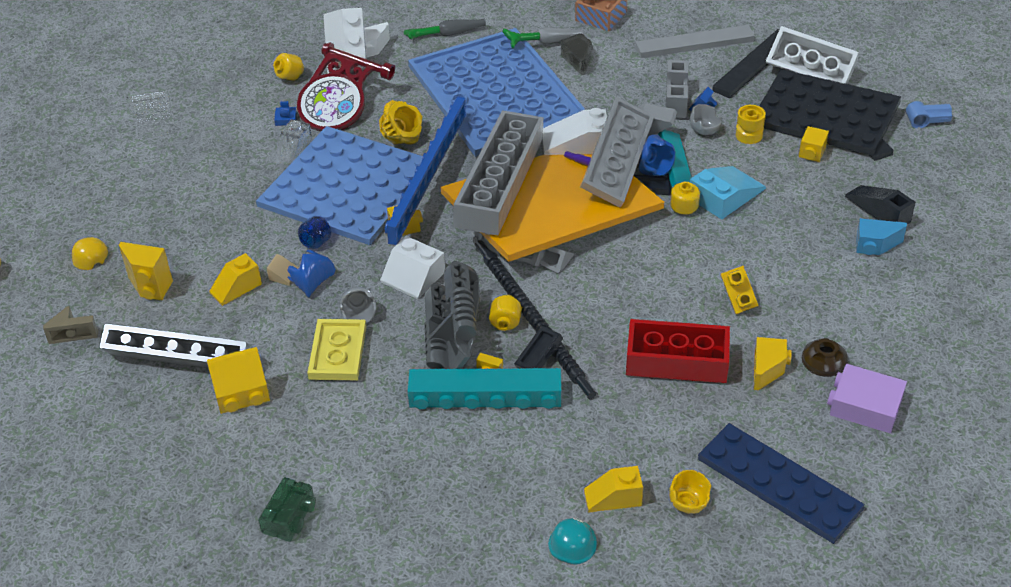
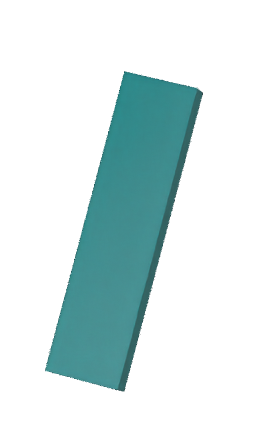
M668 130L659 132L658 135L671 143L676 152L675 162L668 172L672 188L678 183L690 182L692 177L680 135Z

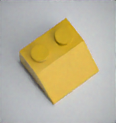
M120 242L119 248L128 278L139 296L148 300H163L173 282L165 249Z
M257 347L207 359L220 414L235 412L241 408L252 405L257 406L270 401Z

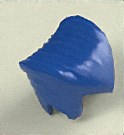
M650 135L643 145L639 159V171L644 175H666L675 162L676 152L674 146L659 135Z
M307 250L306 252L309 254L302 255L300 268L288 267L287 271L290 276L287 278L310 298L311 294L323 281L335 274L336 268L328 257L315 251Z

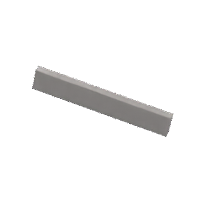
M749 25L636 41L635 47L640 58L754 42L755 35Z

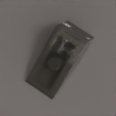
M582 33L562 39L561 56L580 75H585L591 60L592 42Z

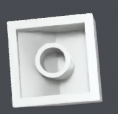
M405 236L392 249L380 282L419 299L444 274V252Z

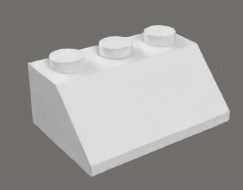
M348 8L323 14L325 43L331 42L336 49L367 59L363 9ZM356 66V67H360V68L362 69V71L365 69V67Z

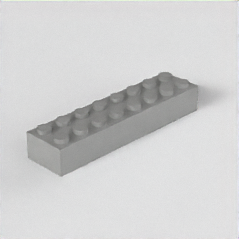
M502 110L454 202L453 227L466 231L482 232L487 235H499L542 142L544 117Z

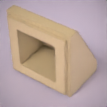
M276 254L267 267L268 278L270 281L290 286L292 282L287 278L290 276L287 271L288 267L294 266L297 269L299 267L283 256Z

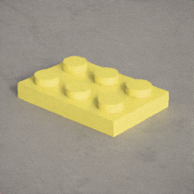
M317 319L307 372L309 380H358L366 332V320Z

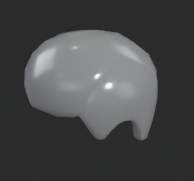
M698 104L693 107L690 115V125L694 131L701 135H713L720 130L722 117H717L716 108L706 104Z
M358 286L349 288L342 294L339 303L344 319L366 320V324L373 320L376 313V302L369 290Z

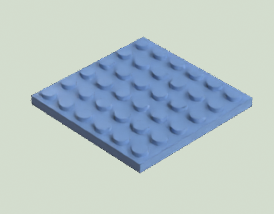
M326 126L256 200L257 207L371 245L385 228L388 220L387 208L397 206L400 203L401 194L406 192L410 179H413L417 166H420L423 156Z

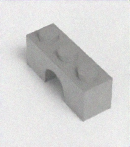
M668 60L666 108L677 111L675 118H686L688 60Z

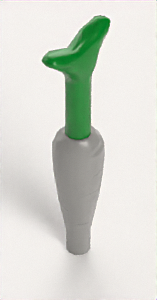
M546 27L533 33H516L508 29L502 30L505 37L511 41L512 49H514L519 41L538 40L546 44L583 36L582 29L572 30Z

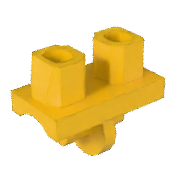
M744 266L720 274L735 315L759 306Z

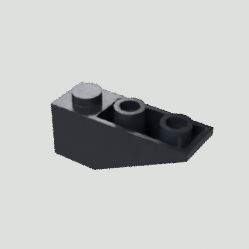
M860 185L845 194L846 198L878 220L907 223V225L912 221L916 202L899 190Z

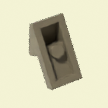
M70 306L65 307L43 325V330L49 344L98 338V329L93 315L74 318Z

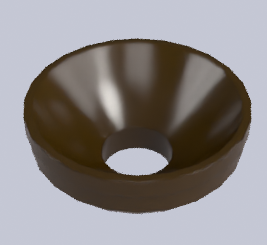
M828 338L808 343L802 352L804 367L818 376H836L838 372L842 373L844 371L845 365L848 362L846 350L840 344ZM828 346L833 349V352L825 353L819 348Z

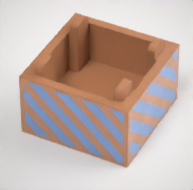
M577 0L575 2V21L606 31H610L627 12V0Z

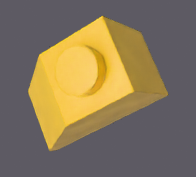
M246 253L229 261L224 265L209 291L210 294L223 306L262 285L258 265Z
M757 337L754 353V390H760L785 373L786 365L791 364L792 351L787 350V339Z
M638 466L610 469L585 487L584 494L588 513L642 506L643 485Z

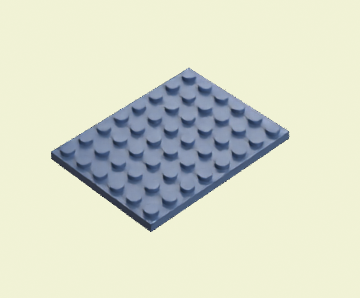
M516 28L510 29V31L520 33ZM503 32L408 60L409 68L445 116L448 115L449 107L451 104H454L457 97L465 98L466 116L457 133L475 157L479 156L502 110L544 117L543 128L585 110L527 41H519L514 49H512L511 41L505 37Z

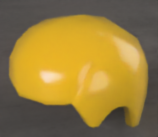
M94 237L78 240L72 249L73 265L81 270H91L96 263L103 264L108 256L106 244Z
M683 470L673 478L669 489L670 502L681 512L687 514L699 513L707 507L710 500L711 483L700 472Z

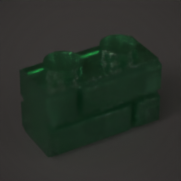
M284 477L258 519L261 533L291 542L295 533L299 534L302 531L307 512L311 513L314 510L316 498L314 497L312 486Z

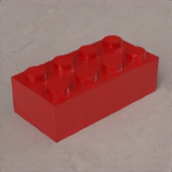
M630 319L626 376L727 383L730 326Z

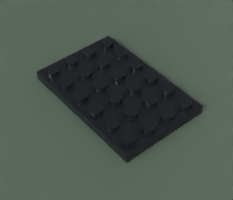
M780 69L759 106L766 112L764 129L803 138L807 127H814L829 131L828 145L874 156L900 105L901 96Z

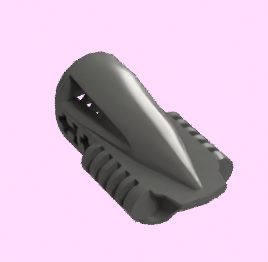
M453 261L444 271L445 286L433 283L425 292L426 365L430 369H462L470 358L471 346L476 335L480 302L479 277L470 266L459 261Z

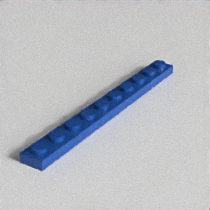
M457 97L454 104L450 105L449 113L447 116H444L441 128H438L436 131L435 139L431 140L427 153L423 154L420 166H417L413 179L409 180L406 192L401 194L400 203L394 207L391 219L387 220L385 234L388 235V244L397 245L459 130L466 116L465 98Z

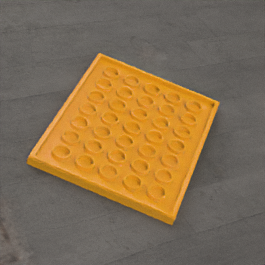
M581 154L590 158L592 157V154ZM541 155L534 157L499 235L480 233L510 262L664 208V201L633 176L625 201L621 207H618L580 188L588 167L587 165L577 163L575 160L564 157V155ZM466 179L441 187V194L453 206Z

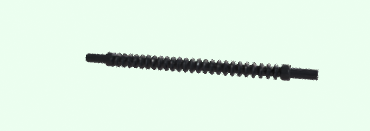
M482 240L476 241L475 247L484 257V263L492 271V274L495 275V278L498 279V282L501 283V286L504 287V290L507 291V294L520 302L521 312L532 328L537 332L542 325L552 330L501 263L498 256L491 252ZM560 342L552 355L559 362V365L562 366L563 370L566 371V374L569 375L570 380L574 384H578L588 399H593L596 396V392L586 380L585 372L579 367L572 355L569 354L566 347L562 345V342Z

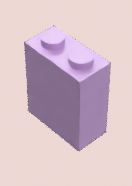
M846 364L843 373L838 372L834 383V387H837L836 391L831 390L827 405H831L830 415L891 434L907 381Z

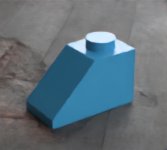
M860 218L856 235V253L881 255L904 241L907 223Z

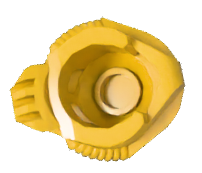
M391 100L385 105L384 113L379 120L380 132L384 138L394 145L402 143L415 144L419 140L423 116L417 107L408 105L403 101Z

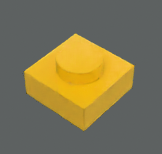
M480 353L476 359V368L503 369V359Z

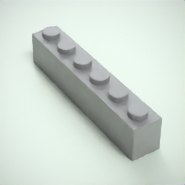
M105 324L99 348L115 356L209 368L207 359L252 347L243 341Z

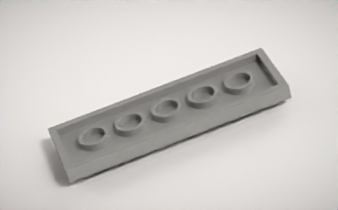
M616 97L609 110L580 188L621 207L625 201L654 116Z

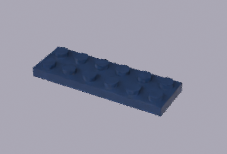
M728 423L698 454L699 461L832 544L840 538L864 509V503L731 423Z

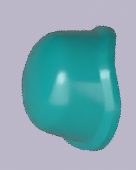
M568 518L559 522L549 538L548 546L550 553L556 559L578 565L588 561L594 555L597 540L590 525L580 519Z

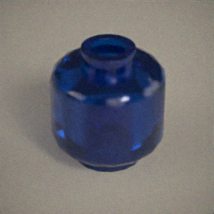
M313 216L299 226L297 233L300 242L305 247L317 249L330 239L332 232L329 223L324 218Z

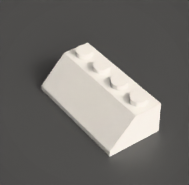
M781 26L766 59V63L785 70L847 84L857 64L859 52Z

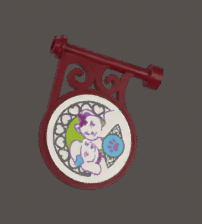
M329 42L322 46L321 53L324 55V59L310 81L302 88L297 99V110L301 120L306 126L317 131H322L326 126L344 130L353 125L364 110L363 84L367 76L371 72L376 71L380 73L381 78L391 80L395 74V65L388 62L383 65L336 49L334 44ZM356 66H362V67H365V69L362 71V69H361L360 67H356ZM327 67L329 73L322 75L323 71Z

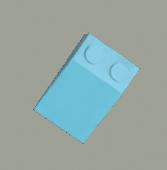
M734 166L704 169L690 179V183L696 185L700 190L699 205L720 219L725 218L766 189L765 185Z

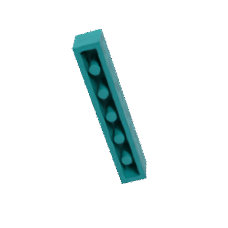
M561 368L409 369L407 391L409 408L450 409L453 407H467L475 409L477 407H492L500 409L503 407H518L525 409L528 407H544L550 409L561 407Z

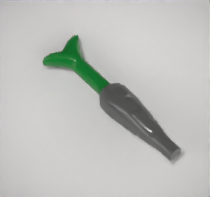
M485 19L445 20L439 26L404 30V35L410 40L419 36L438 33L443 36H451L477 27L486 26Z

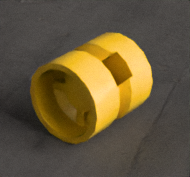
M751 104L740 107L735 134L737 140L745 144H756L762 140L766 114L763 108Z

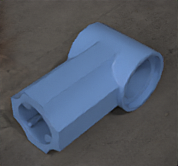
M915 101L906 107V114L913 128H924L929 123L951 122L952 108L950 104L924 105L920 101Z

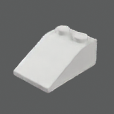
M592 108L591 110H583L543 128L542 142L544 155H564L566 151L575 154H593L607 118L606 109Z

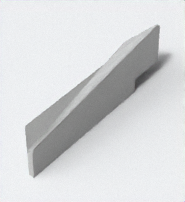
M470 230L474 245L476 241L482 240L490 251L499 253L480 232ZM551 247L516 260L534 266L541 264L560 274L574 253Z

